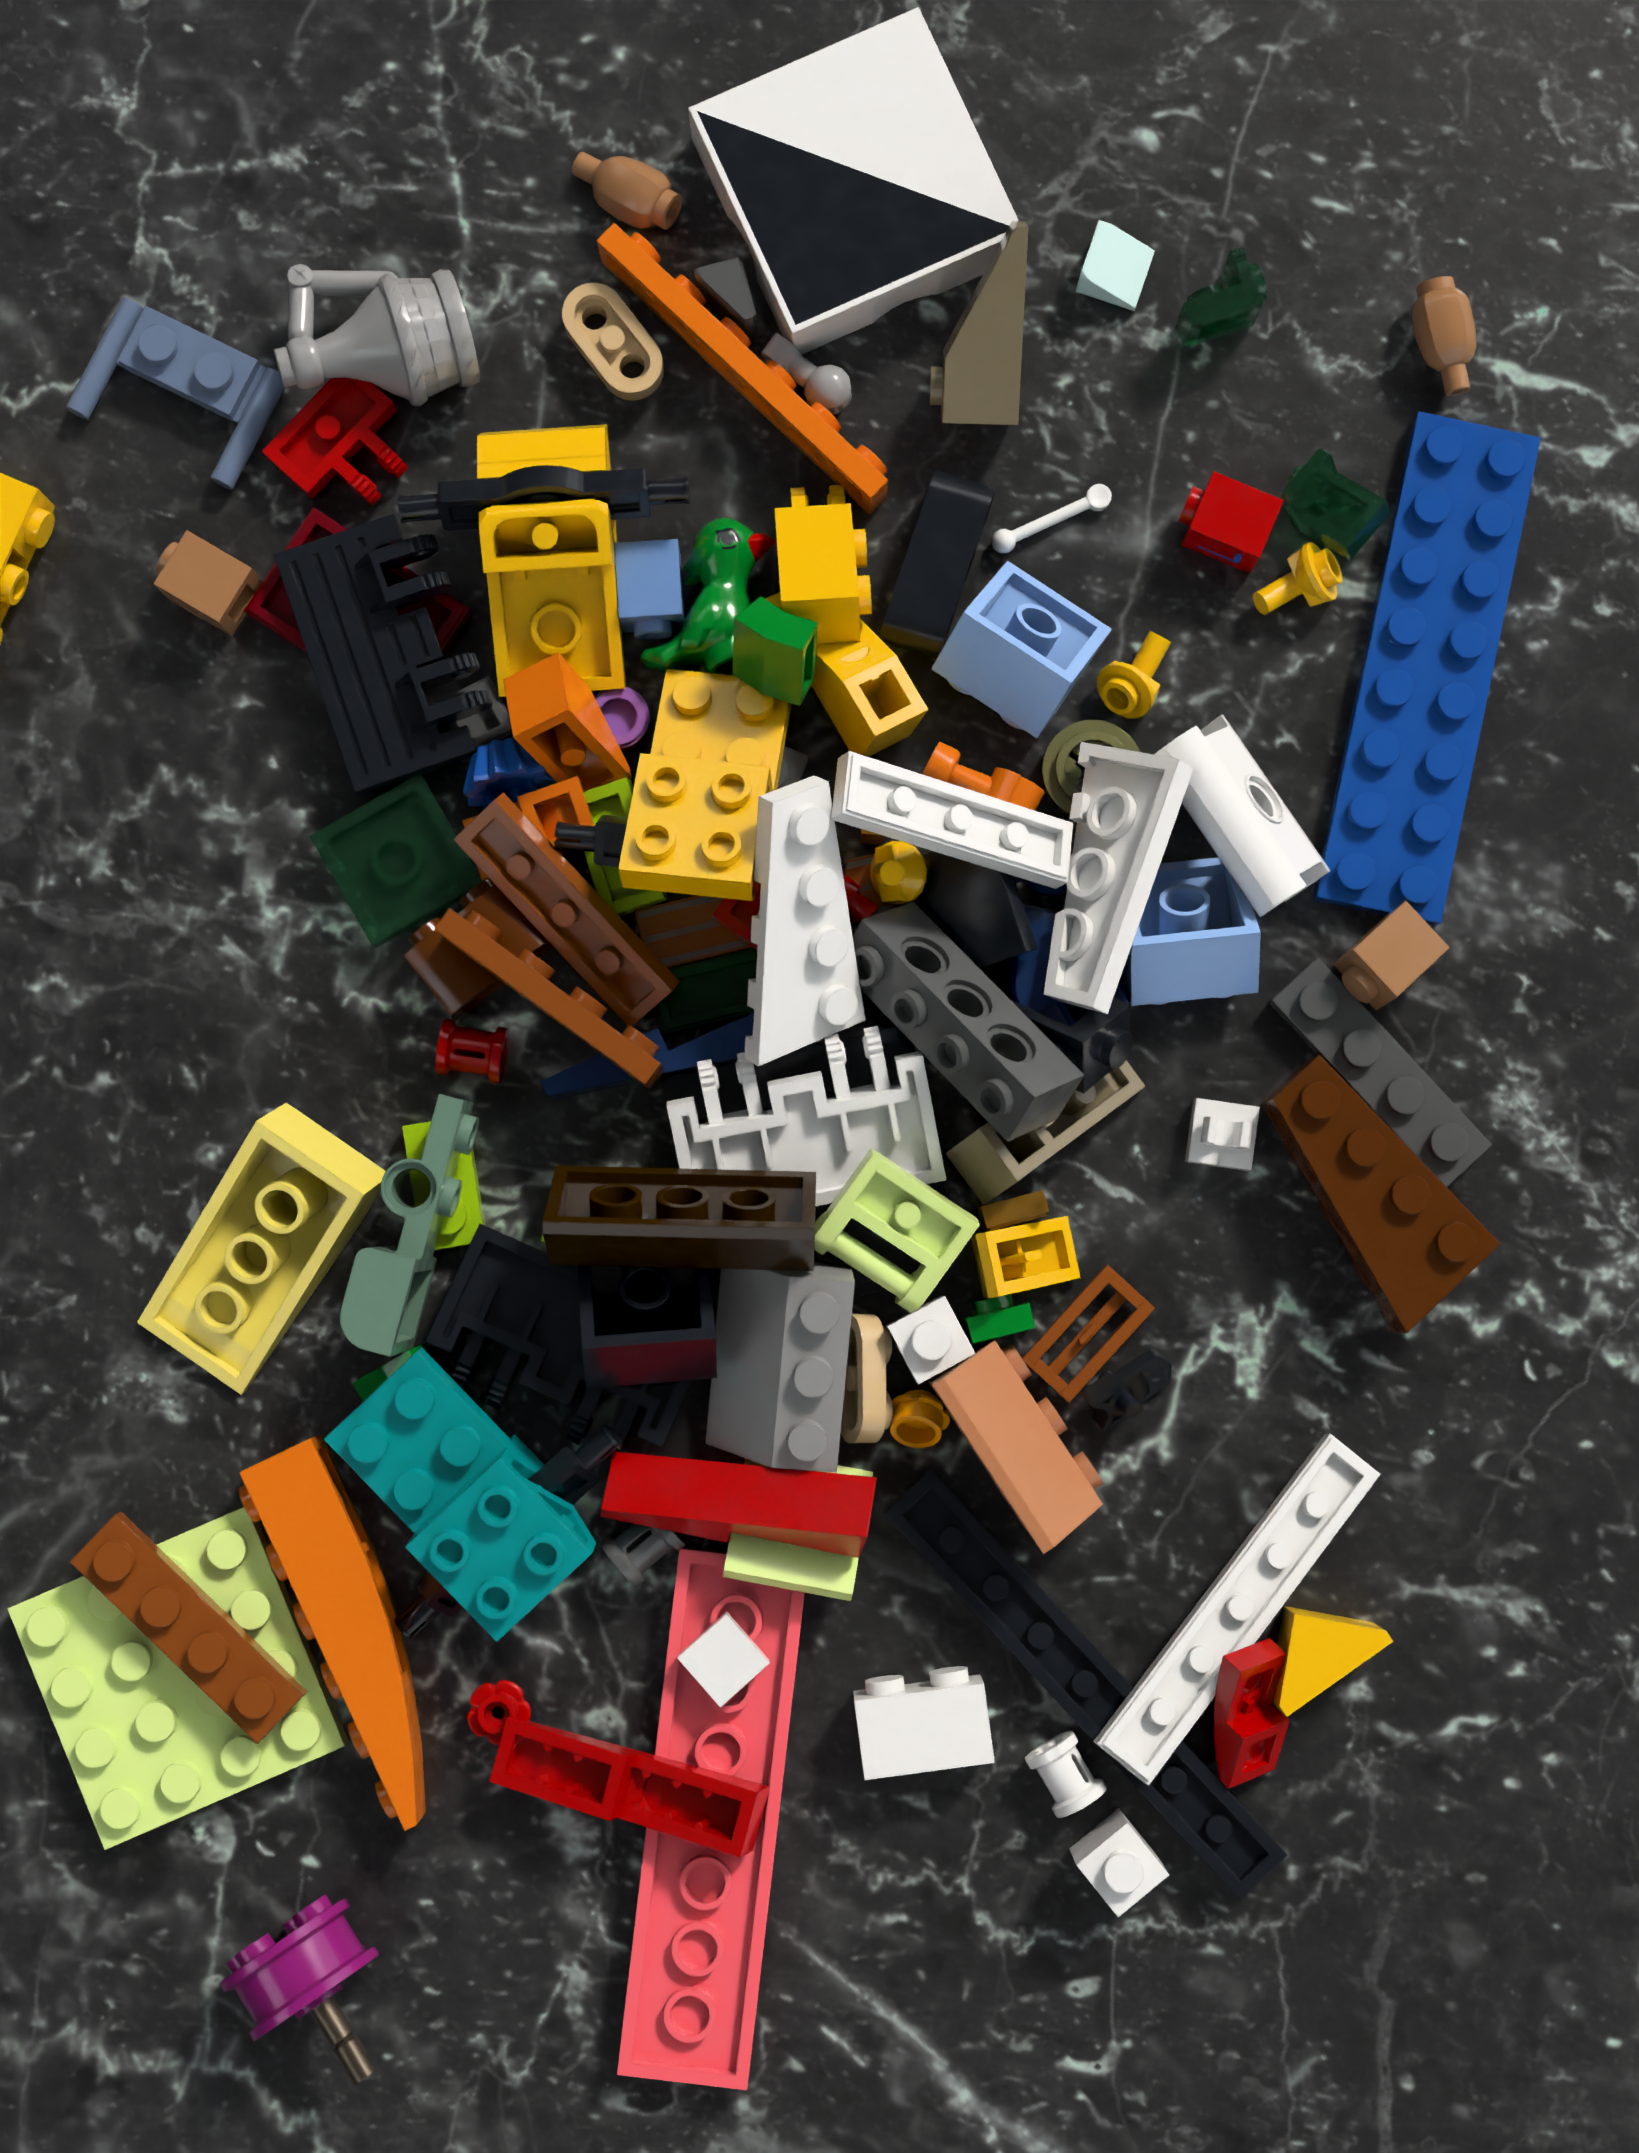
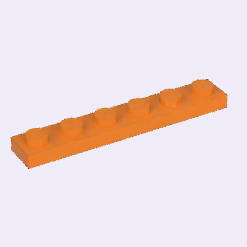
M615 223L597 239L601 263L837 485H844V492L870 515L887 498L888 479L884 476L887 469L883 462L866 446L860 445L855 449L839 434L842 429L840 423L823 405L815 402L810 407L793 391L796 388L795 381L781 365L772 359L764 364L748 349L751 341L734 321L728 317H724L721 321L715 318L703 306L706 303L703 294L688 278L679 274L674 279L658 264L661 261L660 255L647 239L637 232H634L629 237Z

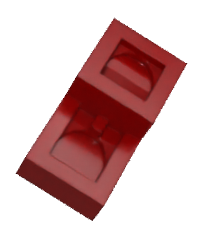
M1270 1638L1222 1657L1215 1694L1214 1742L1219 1779L1228 1789L1275 1770L1290 1719L1272 1704L1287 1653Z

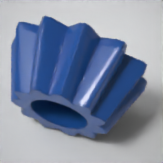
M507 738L504 741L492 740L489 745L478 747L477 753L471 756L463 792L468 797V806H483V809H485L503 792L514 803L518 801V796L550 786L555 783V780L514 738Z

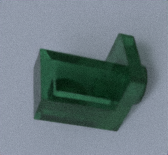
M1321 448L1314 453L1306 464H1301L1291 473L1282 492V499L1284 500L1292 526L1349 560H1352L1390 515L1386 499L1338 473L1332 454Z

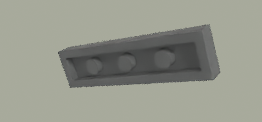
M1319 958L1313 960L1268 1002L1316 1055H1321L1446 1187L1492 1146L1491 1142L1371 1013L1350 994L1344 984Z

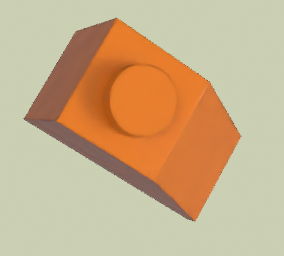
M558 652L503 679L513 738L544 767L545 771L557 783L577 776L580 779L583 791H587L625 777L628 779L632 778L630 767L590 687Z

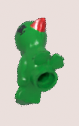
M729 517L715 519L703 526L695 537L691 555L683 567L689 573V576L685 579V585H695L701 581L703 589L690 607L681 632L669 643L645 649L642 652L640 661L646 667L664 674L666 669L685 670L688 666L694 664L699 666L705 665L708 673L733 675L734 617L751 604L746 590L748 578L756 562L776 541L767 534L754 533L746 525Z

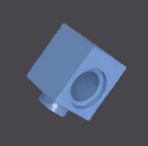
M678 539L614 543L618 614L623 633L634 632V637L639 640H661L671 637L672 630L682 629L685 622L682 564Z

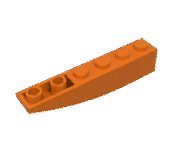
M321 1434L239 1472L245 1484L239 1487V1495L248 1516L253 1522L262 1521L272 1544L266 1546V1554L274 1573L280 1581L289 1579L299 1603L293 1605V1612L300 1630L308 1640L316 1638L326 1662L320 1665V1669L329 1692L336 1700L343 1697L354 1721L348 1723V1731L356 1751L363 1759L371 1757L381 1780L375 1783V1789L381 1806L389 1818L392 1819L398 1816L404 1831L416 1826L426 1813L422 1740L412 1672L403 1635L394 1622L398 1614L376 1550Z

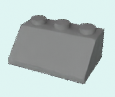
M814 1261V1271L720 1269L715 1326L717 1378H712L710 1383L706 1444L771 1468L837 1473L855 1286L850 1265L847 1263Z

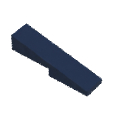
M754 1012L670 1051L658 1028L643 1034L660 1047L653 1058L662 1064L664 1070L657 1079L697 1070L698 1061L711 1059L713 1066L737 1062V1054L745 1052L746 1036L753 1035ZM601 1054L540 1081L546 1095L552 1100L639 1083Z

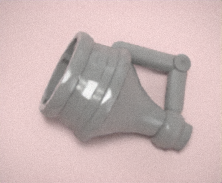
M303 264L294 265L288 270L289 341L286 347L274 349L276 363L284 388L297 385L301 389H309L323 384L324 378H352L371 382L394 395L408 399L411 405L420 407L427 402L428 397L451 386L459 384L460 387H471L480 382V372L472 333L458 286L450 270L439 269L432 273L430 278H398L390 271L311 270ZM314 296H367L355 313L335 331L316 340L313 339Z

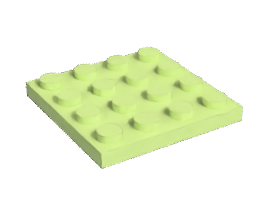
M244 1507L161 1542L157 1546L308 1691L258 1744L85 1576L7 1608L104 1850L344 1747L349 1742L308 1640L298 1626L293 1612V1604L285 1584L279 1580L270 1565L266 1554L268 1543L259 1521L253 1522Z

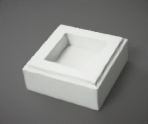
M727 1611L677 1656V1659L720 1708L770 1664V1660Z

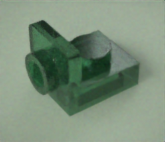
M1243 247L1230 250L1222 270L1227 289H1224L1221 284L1206 286L1192 293L1187 298V302L1183 303L1176 323L1183 348L1254 326L1263 305V300L1267 298V289L1259 265L1257 263L1249 264Z

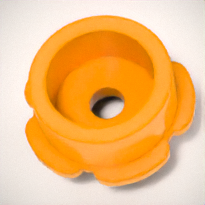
M911 1390L892 1400L893 1417L890 1432L897 1442L912 1448H927L939 1442L942 1430H945L950 1423V1415L948 1411L943 1409V1403L935 1395L924 1390Z

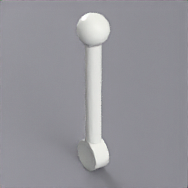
M1095 484L1090 487L1086 497L1012 531L999 529L992 536V546L999 553H1009L1014 549L1016 542L1085 510L1103 511L1111 501V491L1104 484Z

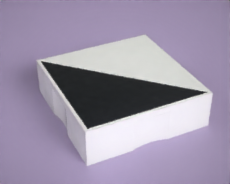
M919 7L688 108L693 143L727 216L738 228L748 245L753 258L758 284L782 336L790 341L801 354L868 326L889 310L905 302L924 296L940 294L983 275L1011 222L1019 221Z

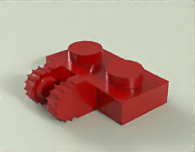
M331 378L262 450L266 459L311 500L336 474L369 505L373 506L382 497L377 491L376 485L367 476L360 474L348 463L363 446L387 473L400 478L408 469L406 463L375 434L397 411L394 402L373 383L352 378Z

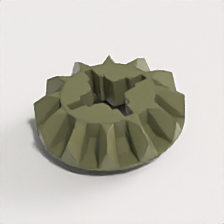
M1083 720L1067 726L1050 742L1041 767L1046 794L1059 806L1062 813L1070 814L1073 793H1080L1076 788L1080 783L1078 780L1082 771L1075 765L1076 761L1070 758L1069 755L1078 760L1081 742L1140 752L1131 736L1120 727L1102 720Z

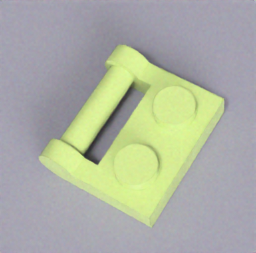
M871 1148L827 1211L815 1222L814 1250L821 1255L826 1253V1251L835 1255L896 1295L895 1303L912 1313L923 1305L980 1224L975 1216ZM853 1218L921 1264L916 1271L908 1274L843 1231L850 1219Z

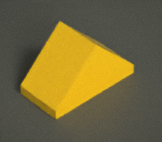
M1068 1216L974 1234L971 1237L983 1298L1000 1297L1081 1278Z
M1284 1606L1277 1645L1287 1655L1274 1695V1705L1288 1717L1394 1641L1386 1630L1373 1622Z

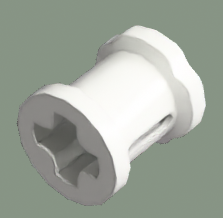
M1073 1730L1053 1737L1035 1748L1025 1757L1029 1768L1037 1769L1055 1801L1052 1810L1057 1818L1069 1816L1085 1808L1107 1790L1102 1779H1094L1076 1748L1078 1739Z

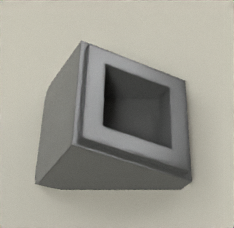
M737 257L696 268L694 270L695 286L703 294L706 302L722 318L728 317L734 321L750 340L755 339V334H757L756 311L742 261H739Z

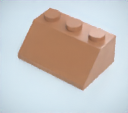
M990 1339L974 1349L976 1354L942 1371L927 1381L1032 1541L1045 1554L1103 1505L1094 1490L1104 1483L1082 1451L1072 1457L1064 1446L1059 1435L1068 1430L1049 1399L1045 1397L1038 1403L1035 1402L1023 1383L1032 1374L1014 1346L1010 1343L1001 1349L994 1339Z

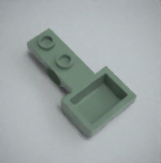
M439 1094L422 1158L400 1160L391 1165L382 1178L381 1195L384 1203L392 1212L404 1217L405 1222L398 1247L380 1246L363 1248L355 1256L341 1307L340 1324L346 1338L360 1349L391 1357L414 1348L438 1258L433 1256L442 1220L444 1216L453 1217L461 1195L462 1180L454 1178L460 1153L470 1154L478 1131L479 1118L471 1116L473 1102ZM416 1169L426 1174L431 1184V1192L428 1199L418 1207L408 1204L401 1192L403 1179L409 1172Z

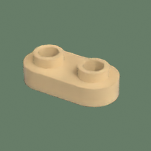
M586 283L572 290L566 297L562 308V319L566 333L605 386L615 396L624 400H641L653 394L660 386L664 375L662 354L658 345L621 297L612 288L601 283ZM593 314L603 315L607 319L604 326L596 330L587 328L584 325L585 320ZM630 362H637L644 367L643 373L636 378H627L621 372L623 367Z
M852 1314L841 1422V1435L847 1443H876L881 1439L884 1429H888L892 1422L893 1405L891 1397L886 1391V1364L891 1358L892 1339L888 1328L882 1325L880 1319L875 1314Z

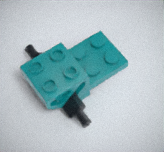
M422 1347L324 1439L414 1532L405 1548L429 1573L416 1585L421 1596L400 1616L394 1619L401 1633L407 1638L414 1639L438 1614L443 1613L452 1617L464 1608L496 1642L593 1553L596 1542L573 1505L599 1482L600 1477L595 1469L618 1447L623 1445L617 1433L611 1427L603 1424L601 1429L577 1451L564 1447L544 1465L515 1434L509 1438Z

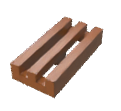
M1104 1265L1021 1358L1040 1378L1050 1385L1064 1400L1070 1403L1150 1315L1155 1307L1109 1265ZM1107 1284L1116 1290L1113 1295L1047 1366L1040 1359ZM1127 1300L1134 1307L1133 1311L1066 1383L1058 1376L1060 1372Z

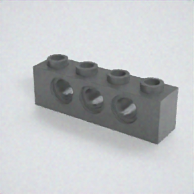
M914 902L862 919L853 936L861 990L994 1129L1009 1142L1058 1119L1084 1077V1074Z

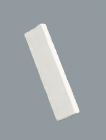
M851 751L838 758L831 820L1054 889L1068 883L1073 830L1072 822Z

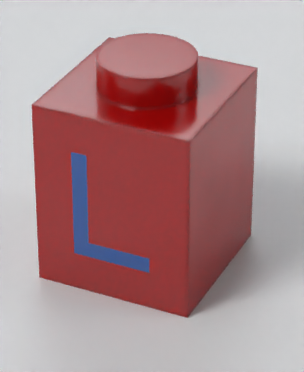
M1213 471L1204 490L1193 486L1178 519V522L1189 526L1181 545L1250 574L1263 552L1284 500Z

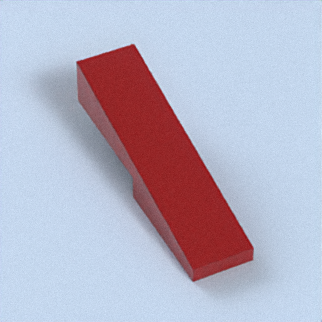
M613 1452L600 1517L727 1543L732 1532L860 1558L868 1537L877 1477Z
M513 1716L506 1718L489 1781L607 1821L620 1818L739 1858L754 1850L770 1786Z

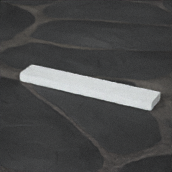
M1324 1434L1093 1742L1143 1783L1149 1785L1215 1697L1222 1657L1250 1646L1257 1641L1380 1476V1473L1332 1434Z

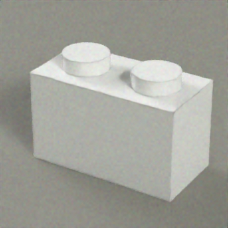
M956 1666L930 1671V1681L904 1684V1677L902 1675H887L865 1680L866 1690L853 1691L864 1780L995 1763L985 1687L981 1675L969 1676L968 1667Z

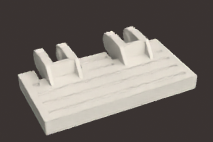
M878 1026L864 1028L862 1042L865 1056L869 1059L873 1084L849 1089L845 1069L847 1059L844 1044L839 1039L838 1034L825 1037L824 1041L835 1097L826 1098L822 1073L817 1071L767 1081L772 1110L763 1111L754 1064L745 1059V1052L738 1053V1060L735 1065L738 1081L743 1085L747 1109L725 1114L722 1113L718 1093L720 1083L716 1067L713 1066L711 1059L698 1061L697 1066L708 1122L699 1124L694 1096L667 1101V1111L679 1168L816 1172L815 1206L830 1204L834 1201L871 1148L925 1184L945 1181V1169L923 1054L921 1051L894 1056L899 1084L890 1086Z

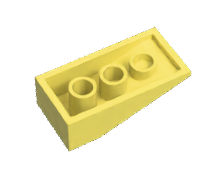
M288 1103L271 1111L255 1122L137 1323L242 1395L255 1379L362 1223L381 1192V1182L386 1171Z

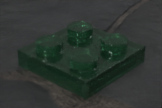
M421 773L310 835L311 840L371 945L375 948L460 901L469 890L483 881L470 857L453 840L457 834Z

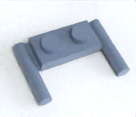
M123 297L71 395L66 409L83 419L89 420L118 365L207 410L238 423L210 476V479L217 484L233 490L285 390L279 371L269 367L266 368L257 359L148 306L143 308L133 300Z

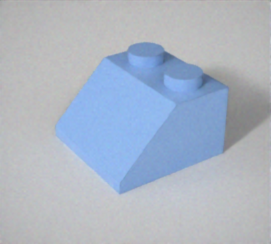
M1007 561L963 612L931 669L947 679L949 684L957 691L973 696L999 713L1001 718L1010 726L1025 730L1035 738H1038L1057 713L1112 629Z
M1219 857L1160 863L1123 969L1131 1006L1161 1005L1175 1001L1214 997L1227 998L1233 995L1258 993L1261 932L1252 905Z

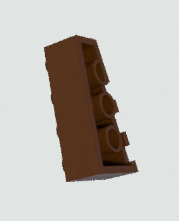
M1321 1055L1306 1060L1261 1103L1299 1172L1305 1176L1321 1204L1319 1207L1331 1227H1334L1352 1258L1351 1263L1363 1284L1368 1286L1381 1309L1379 1312L1391 1332L1408 1333L1501 1244Z

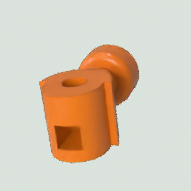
M942 742L937 744L922 775L1036 811L1044 795L1042 788L1013 771L996 767L992 775L988 776L959 765L961 753Z

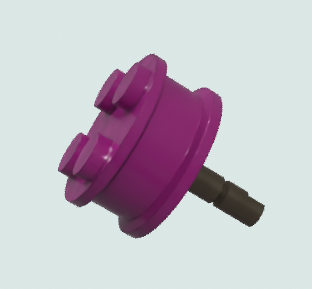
M325 1894L282 1925L287 1936L279 1942L275 1943L271 1935L267 1933L237 1953L233 1959L226 1963L231 1975L221 1981L219 1985L223 1992L235 1989L255 2022L254 2027L249 2032L253 2041H256L295 2014L297 2019L310 2012L330 2046L335 2047L334 2052L353 2084L356 2085L372 2074L375 2069L367 2058V2051L357 2036L353 2035V2028L333 1995L344 1988L341 1981L380 1954L375 1946L364 1949L344 1916L350 1908L347 1900L344 1898L332 1905Z

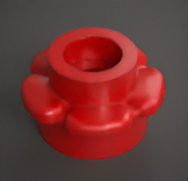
M500 1680L495 1684L483 1683L475 1689L469 1699L472 1708L467 1714L468 1725L476 1736L487 1737L491 1744H500L507 1717L513 1716L530 1721V1704L525 1701L523 1690L514 1682ZM500 1706L504 1709L505 1714L502 1718L494 1717L492 1713L494 1707Z

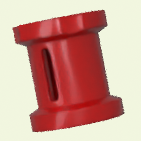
M445 1018L437 1043L436 1074L447 1076L451 1070L486 1075L489 1078V1082L501 1084L507 1063L509 1028L498 1026L495 1032L458 1027L456 1020Z

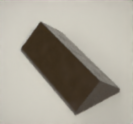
M556 1165L542 1221L543 1237L550 1265L814 1271L816 1172Z

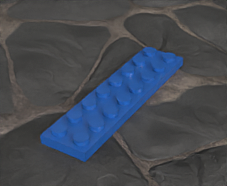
M1420 411L1413 418L1322 852V859L1330 869V872L1316 881L1313 900L1384 916L1404 901H1407L1428 925L1436 927L1442 922L1541 437Z

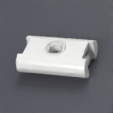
M1220 715L1201 730L1197 726L1189 729L1154 754L1180 759L1194 768L1182 804L1259 917H1262L1282 902L1288 901L1330 872L1322 857L1224 715Z

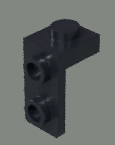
M1113 997L1108 1014L1090 1010L1072 1026H1068L1011 1000L1084 1074L1076 1088L1077 1091L1083 1094L1110 1071L1122 1066L1130 1055L1133 1037L1130 1033V1004Z

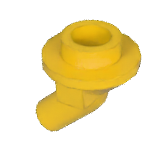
M1308 542L1287 559L1292 570L1290 573L1253 594L1254 605L1263 615H1267L1301 594L1304 595L1309 606L1312 607L1336 599V585L1342 583V572L1331 550L1328 548L1320 550L1313 542Z
M1149 631L1131 665L1113 661L1100 671L1097 677V690L1100 698L1109 710L1128 719L1140 718L1150 711L1157 699L1160 684L1154 681L1152 677L1172 642Z
M891 841L876 847L871 862L870 877L873 887L881 897L882 902L901 905L915 900L922 893L926 883L927 868L921 853L915 846L902 841Z

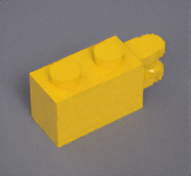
M844 485L829 486L830 491L827 495V505L809 506L808 496L805 494L804 487L790 488L791 507L775 508L781 610L817 622V644L860 641V615L872 614L870 576H857V568L867 567L865 529H853L851 503L845 504Z

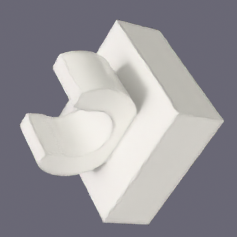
M1201 1098L1193 1099L1185 1162L1245 1171L1251 1170L1260 1107Z

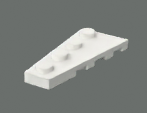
M1081 742L1078 764L1085 767L1082 792L1073 793L1069 819L1076 822L1077 826L1073 853L1070 855L1064 910L1055 914L1044 995L1059 1002L1108 1014L1194 768L1180 759Z
M814 775L758 796L754 881L761 884L760 910L758 915L752 916L751 942L758 945L756 978L749 979L747 1006L754 1009L753 1035L746 1036L745 1059L757 1066H761L865 1021L835 821L831 820L832 800L829 781Z

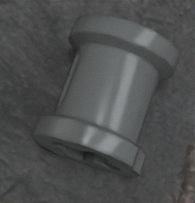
M631 1524L616 1538L607 1536L600 1542L613 1564L636 1587L645 1580L643 1573L672 1548L679 1551V1549L687 1545L681 1533L638 1524Z

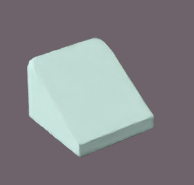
M1099 220L1079 277L1076 292L1135 311L1155 250L1116 226Z

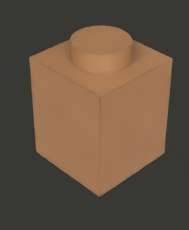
M186 530L179 543L172 542L162 553L156 566L158 577L153 584L170 601L228 635L233 636L246 615L243 611L263 581L248 565Z
M1404 901L1384 916L1333 965L1341 972L1342 982L1350 994L1363 1003H1369L1377 1011L1397 998L1450 947L1407 901Z

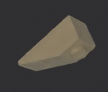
M1025 221L1011 222L943 349L942 367L931 366L929 405H941L942 423L1018 425L1029 228Z
M1126 1060L1122 1066L1110 1071L1084 1094L1075 1090L1058 1119L1009 1142L987 1122L945 1154L980 1202L985 1205L1143 1089L1145 1085Z

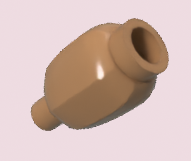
M580 152L575 158L572 165V174L592 185L594 199L598 205L615 218L640 229L658 226L667 230L676 221L682 206V196L673 191L671 179L665 173L644 162L625 156H614L601 161L585 152Z
M1441 276L1432 278L1416 287L1418 299L1415 301L1411 311L1415 339L1426 364L1434 370L1441 372L1445 395L1456 396L1466 393L1471 389L1466 365L1474 357L1477 348L1474 318L1467 295L1455 288L1453 277Z

